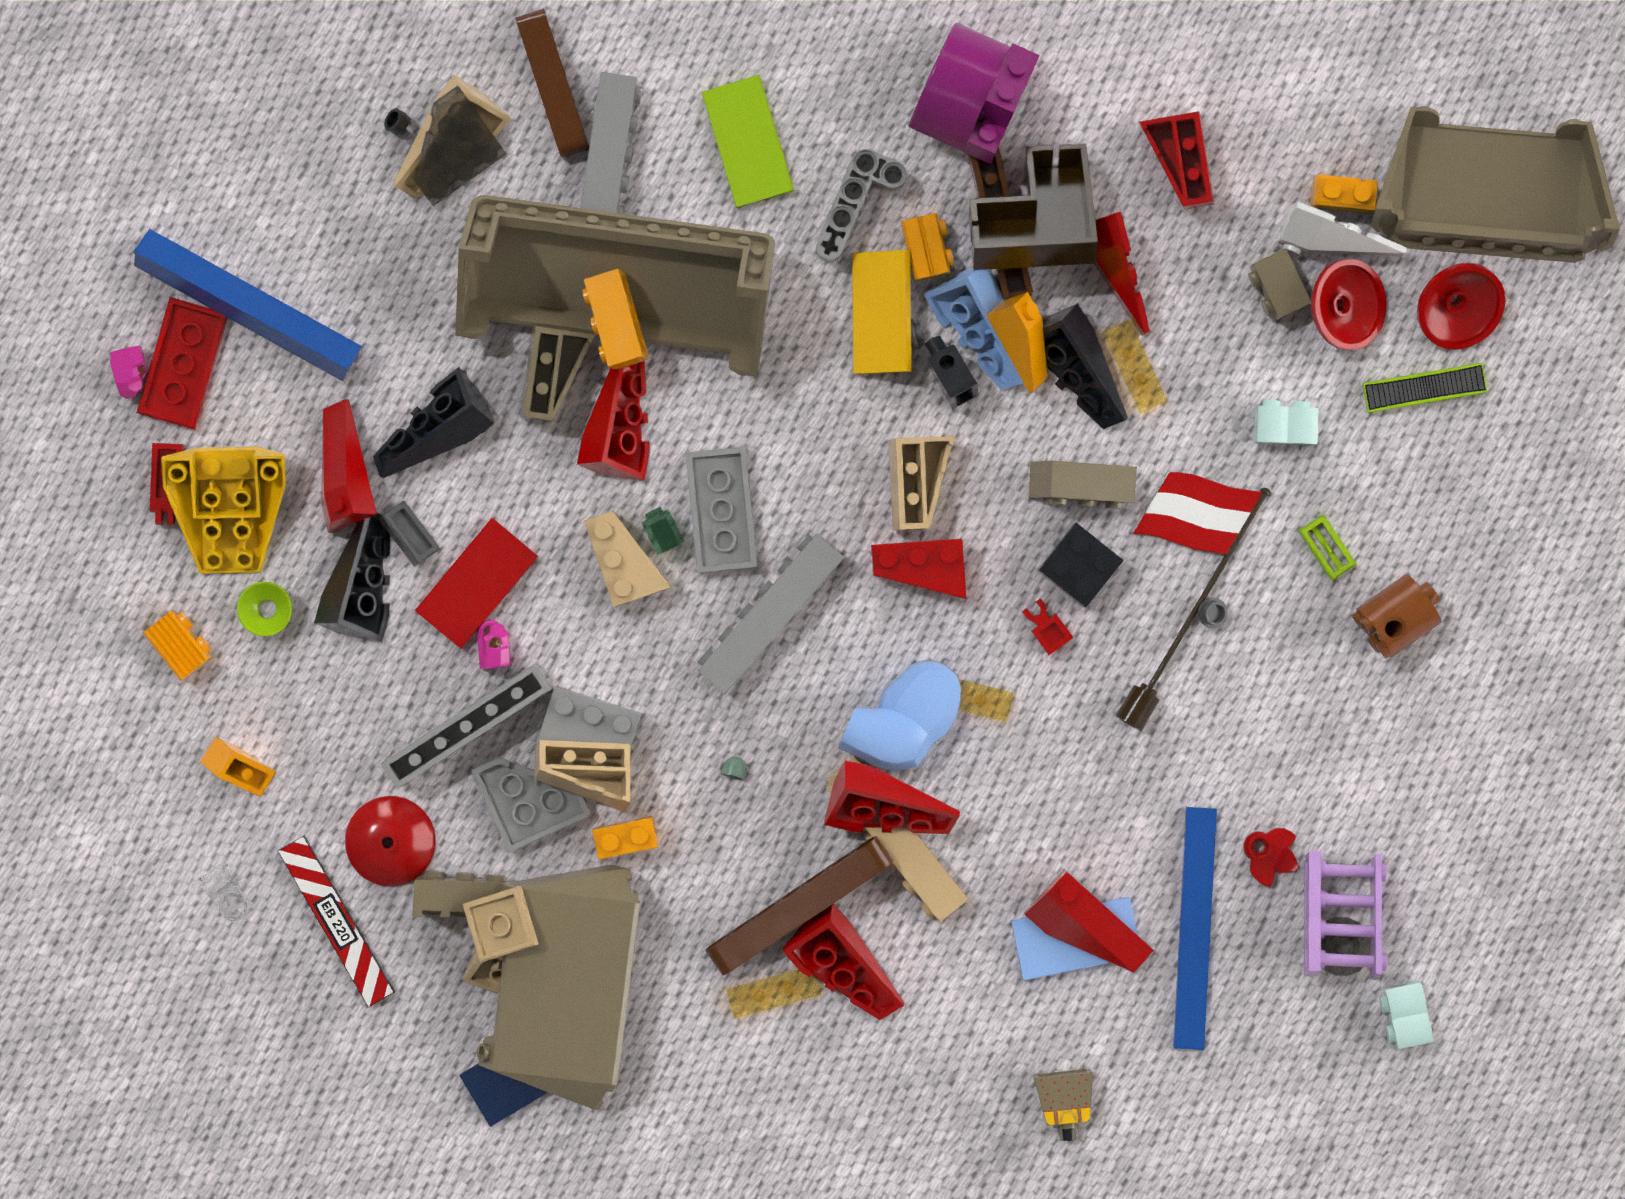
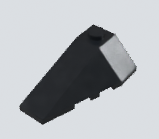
M1077 303L1063 309L1044 320L1043 332L1046 365L1059 378L1055 385L1061 391L1065 387L1072 390L1078 396L1077 405L1102 429L1125 421L1128 416L1095 330L1079 304Z
M460 367L431 389L429 393L434 398L423 411L417 406L410 413L413 415V418L410 421L409 427L406 430L396 429L374 454L373 458L381 478L388 477L466 444L484 433L494 424L488 404Z
M377 513L374 516L357 522L321 595L314 621L315 624L336 633L374 642H382L390 611V603H383V585H390V575H384L383 559L390 555V534L379 520L381 514Z

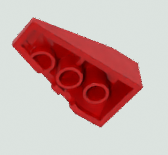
M1065 869L1060 872L1024 912V915L1045 934L1133 973L1154 951Z

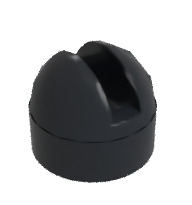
M394 108L387 114L384 127L393 134L402 135L408 132L406 128L408 124L411 125V120L405 112Z

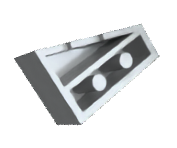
M555 686L536 745H538L539 740L633 743L643 713Z

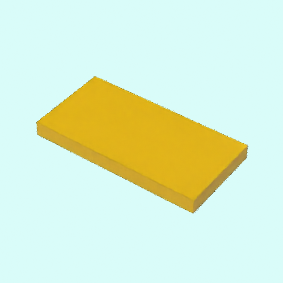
M910 250L852 253L853 374L912 372Z

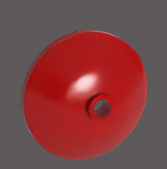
M1342 259L1331 263L1321 272L1314 285L1311 299L1312 316L1317 330L1326 342L1342 350L1363 348L1377 337L1385 320L1387 302L1382 281L1372 267L1357 259Z
M1461 263L1440 271L1427 283L1418 300L1417 319L1422 332L1432 343L1446 349H1464L1478 344L1495 330L1503 316L1506 302L1503 285L1492 271L1479 264ZM1457 295V299L1454 302H1450Z
M398 796L378 797L362 805L350 819L345 834V849L353 868L366 880L381 886H399L416 879L430 864L436 846L434 827L426 812L416 803ZM385 837H390L393 840L391 848H386L383 845Z

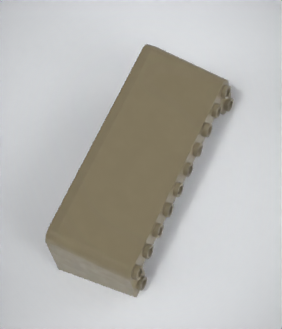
M489 195L478 196L471 202L459 245L455 336L470 339L482 337L487 333L490 321L530 327L540 326L595 335L590 320L594 317L591 306H587L582 289L586 288L584 279L620 269L626 274L644 342L656 345L677 346L685 349L706 350L714 353L730 354L729 367L733 372L741 376L757 377L763 344L775 240L770 235L760 232Z

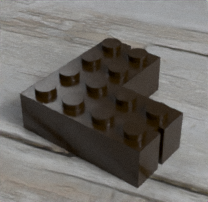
M1086 143L1059 145L1057 168H1052L1053 145L1026 146L1024 170L1027 196L970 199L969 227L972 243L973 270L1096 264L1098 239Z

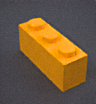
M615 269L584 279L586 288L582 289L583 297L587 306H591L594 317L590 320L595 335L600 336L602 346L599 347V354L603 364H607L608 367L616 370L648 360L649 356L625 272Z

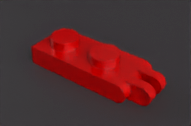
M152 443L150 513H155L156 525H163L164 513H167V524L175 525L176 516L163 488L161 458L162 456L184 451V444Z

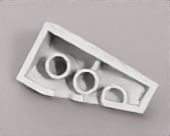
M1297 202L1289 209L1277 241L1283 244L1282 249L1286 248L1289 253L1299 255L1302 251L1304 253L1401 256L1405 254L1407 249L1377 234L1367 233L1364 236L1361 234L1362 230L1359 226L1352 223H1334V215Z

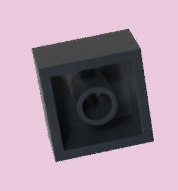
M1073 523L1036 571L1080 606L1086 608L1124 560L1078 523Z

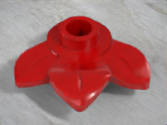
M1274 828L1267 833L1260 831L1252 832L1245 838L1243 850L1250 859V872L1262 885L1271 887L1275 872L1288 873L1298 870L1296 857L1288 848L1296 839V835L1285 828ZM1256 841H1262L1264 845L1263 850L1260 852L1253 850V844Z

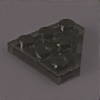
M458 85L432 105L430 113L432 120L429 131H426L421 150L423 157L420 169L416 171L414 179L433 207L506 155L504 149Z

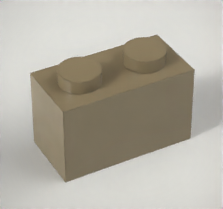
M1286 248L1250 266L1252 272L1248 273L1249 279L1255 290L1260 288L1265 298L1261 303L1268 317L1273 315L1276 321L1311 304L1310 297Z

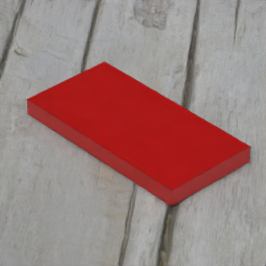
M169 297L136 413L196 430L228 320L227 317L211 308Z
M491 518L414 611L462 649L539 556L495 519Z

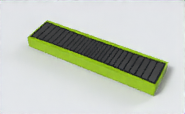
M1482 363L1362 383L1367 413L1487 392Z

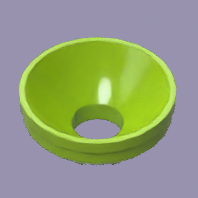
M262 581L248 586L240 595L237 603V615L240 623L247 631L257 636L267 637L281 632L288 625L292 617L293 606L291 598L285 589L276 583ZM264 600H271L276 605V613L271 618H264L259 613V605Z

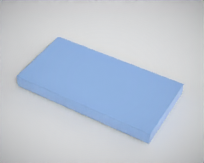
M1130 897L1101 902L1137 934ZM1028 917L1011 920L1023 980L1111 963L1045 934Z

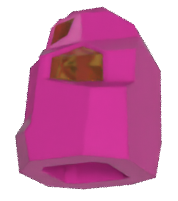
M133 346L110 352V364L120 396L126 399L136 397L137 393L142 389L143 379L148 373L142 347Z
M495 620L484 621L479 628L477 639L480 669L512 666L509 634L505 627Z

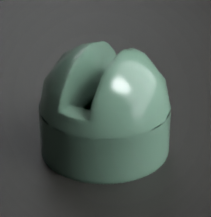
M730 757L724 762L721 775L744 780L747 771L746 764L739 757Z

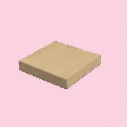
M522 886L462 904L479 963L539 945Z

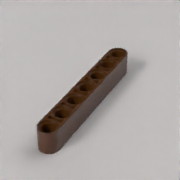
M874 836L718 939L705 951L722 976L726 975L886 869L893 863V859L877 836Z

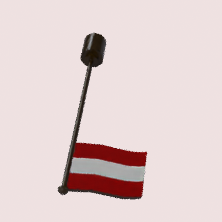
M1169 472L1133 534L1159 537L1194 550L1225 555L1149 684L1142 683L1140 687L1133 685L1115 717L1129 726L1142 731L1160 701L1155 697L1157 691L1153 687L1197 615L1200 604L1207 598L1266 496L1270 497L1271 492L1268 488H1261L1259 491L1239 489L1194 474Z

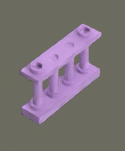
M1309 851L1306 854L1304 863V976L1316 977L1321 972V968H1325V965L1370 968L1371 980H1377L1382 975V971H1386L1387 955L1382 953V882L1386 881L1387 867L1386 864L1382 863V854L1374 855L1371 859V866L1326 864V861H1321V851ZM1325 876L1370 878V896L1327 894L1325 890H1321V879H1325ZM1325 906L1370 908V925L1326 923L1325 920H1321V908L1324 909ZM1325 935L1370 938V955L1326 953L1325 950H1321V938H1325Z

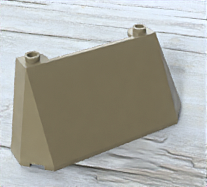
M1427 106L1410 107L1371 220V227L1376 232L1382 231L1388 236V240L1400 244L1407 249L1576 263L1585 259V254L1595 249L1603 252L1613 247L1620 230V224L1616 216L1592 122L1570 119L1561 123L1554 134L1439 124L1440 115L1436 110Z
M605 865L501 884V891L522 886L539 945L503 956L494 1035L486 1036L478 1046L477 1057L479 1066L588 1108L600 1109L604 1103L602 1097L606 1092H612L618 1083L640 909L638 895L631 892L628 883L632 879L628 868L617 865Z

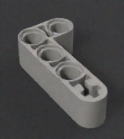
M862 149L855 153L817 240L816 251L821 260L830 263L835 262L841 257L872 184L889 191H897L903 187L907 177L906 168L903 164L869 149ZM862 157H868L873 161L874 167L870 171L863 172L858 169L857 161ZM889 169H896L900 172L902 178L898 183H889L885 179V172ZM849 185H857L862 190V195L858 199L852 200L845 195V189ZM842 212L849 216L850 223L846 227L841 228L834 224L833 217L837 213ZM827 229L836 234L845 235L843 239L837 236L835 248L838 251H832L830 255H826L825 248L821 246L823 243L828 244L832 237V233L827 232Z

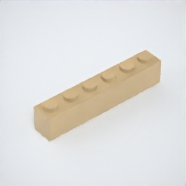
M855 756L849 760L860 763ZM840 768L826 778L830 783L826 787L830 794ZM865 828L868 832L864 834V837L868 840L877 836L893 859V863L888 867L893 873L897 869L905 878L901 883L911 896L916 893L924 901L920 907L931 920L936 917L941 922L969 900L916 833L910 832L909 828H892V833H882V828Z

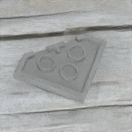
M501 757L471 770L508 853L592 815L584 797L535 779V770Z

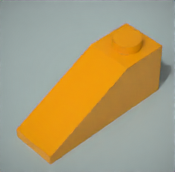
M1026 292L1001 301L986 316L1026 389L1031 393L1048 376L1042 317L1038 307L1033 302L1029 293Z

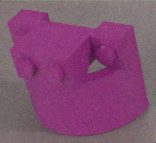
M955 23L933 66L908 126L991 164L1040 55L1014 43L1010 47L960 23ZM979 117V121H981L982 124L980 126H975V123Z

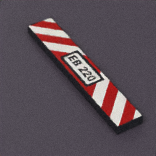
M304 835L279 849L280 857L367 1007L395 992L393 986L306 836Z

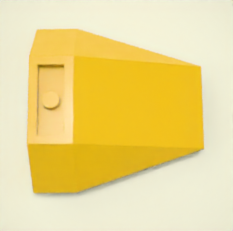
M258 446L193 448L162 456L163 488L199 573L261 572L286 487L285 454Z

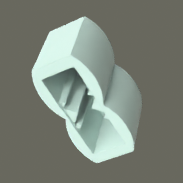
M1263 400V406L1255 407L1254 443L1316 445L1319 408H1312L1311 402L1294 401L1293 407L1281 406V401Z
M1415 981L1383 988L1384 995L1379 996L1382 1013H1388L1390 1025L1385 1026L1389 1044L1394 1043L1395 1048L1403 1049L1434 1042L1421 982Z

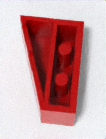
M1200 112L1140 121L1139 123L1183 208L1186 210L1215 205Z
M962 539L871 545L873 576L967 599Z

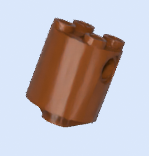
M1405 574L1356 608V612L1351 616L1360 629L1365 628L1371 635L1367 640L1375 652H1380L1386 659L1388 657L1392 658L1441 623V618L1434 605L1440 602V598L1428 582L1419 586L1411 576Z

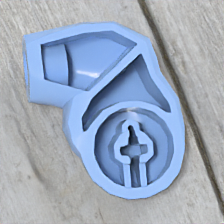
M922 660L909 665L899 677L892 680L883 690L878 707L855 708L838 749L872 765L892 771L918 767L932 745L948 733L957 717L961 702V685L957 675L947 665L937 661Z

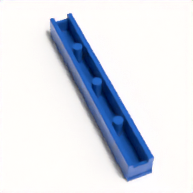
M150 228L134 250L135 267L341 381H344L347 372L359 356V351L362 348L361 345Z

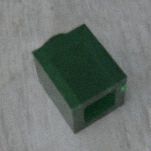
M658 507L645 514L647 520L641 522L658 556L685 543L669 509L663 511L661 507Z

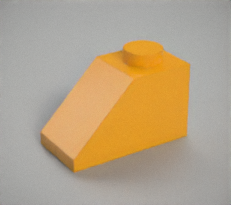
M218 737L214 738L200 761L217 777L259 797L262 796L276 773L275 770L240 748Z

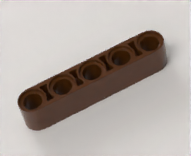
M544 8L516 17L515 20L561 158L588 150L589 144Z

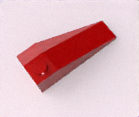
M1117 212L1095 220L1098 245L1096 264L1094 265L1142 336L1150 333L1141 293L1140 291L1136 292L1135 286L1138 285L1136 269L1132 262L1127 260L1131 247L1121 212Z
M645 361L616 370L610 368L583 432L577 465L598 474L639 481L645 480L650 453L649 441L642 442L641 424L648 423V413H642L640 407V397L646 394Z
M344 399L323 409L321 506L328 533H334L377 514L349 399Z
M845 760L834 780L824 825L851 832H863V827L882 828V833H892V828H909V831L912 833L949 834L960 816V811L875 767Z
M834 903L803 923L782 949L784 954L801 973L809 978L811 975L825 983V987L832 992L837 990L850 998L852 1004L878 1020H882L904 1006V1001L853 925Z

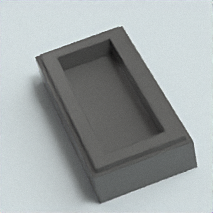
M402 501L379 518L382 525L414 567L440 550L439 546L405 501Z

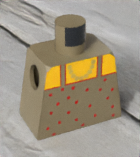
M1091 1069L1033 1074L1046 1124L1059 1125L1061 1141L1078 1139L1077 1123L1090 1120L1093 1081Z

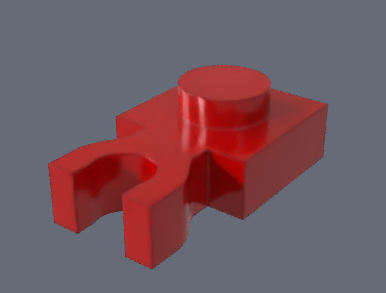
M1039 598L1035 601L1040 607L1038 615H1031L1027 608L1021 612L1025 618L1037 625L1031 632L1045 652L1050 655L1073 639V636L1056 613L1051 617L1047 615L1046 605Z

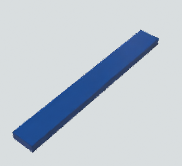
M1186 807L1173 1038V1048L1204 1050L1216 808Z

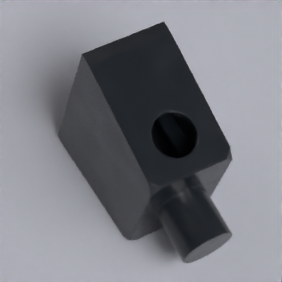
M940 335L928 340L925 346L931 355L927 359L929 368L952 410L979 395L977 382L956 346L953 344L947 347ZM945 365H952L949 369L943 368Z

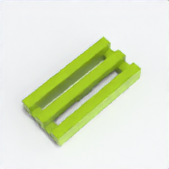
M1324 514L1298 530L1331 581L1357 564ZM1320 523L1348 562L1345 565L1341 564L1317 528V525ZM1312 530L1336 566V571L1333 572L1307 533L1308 531Z

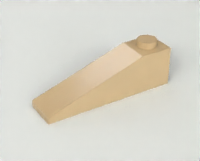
M453 75L435 99L393 185L418 199L446 178L445 169L458 160L463 165L470 159L467 153L480 143L485 148L493 142L511 117L477 88Z

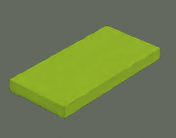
M760 75L703 91L702 96L736 208L793 192V184Z

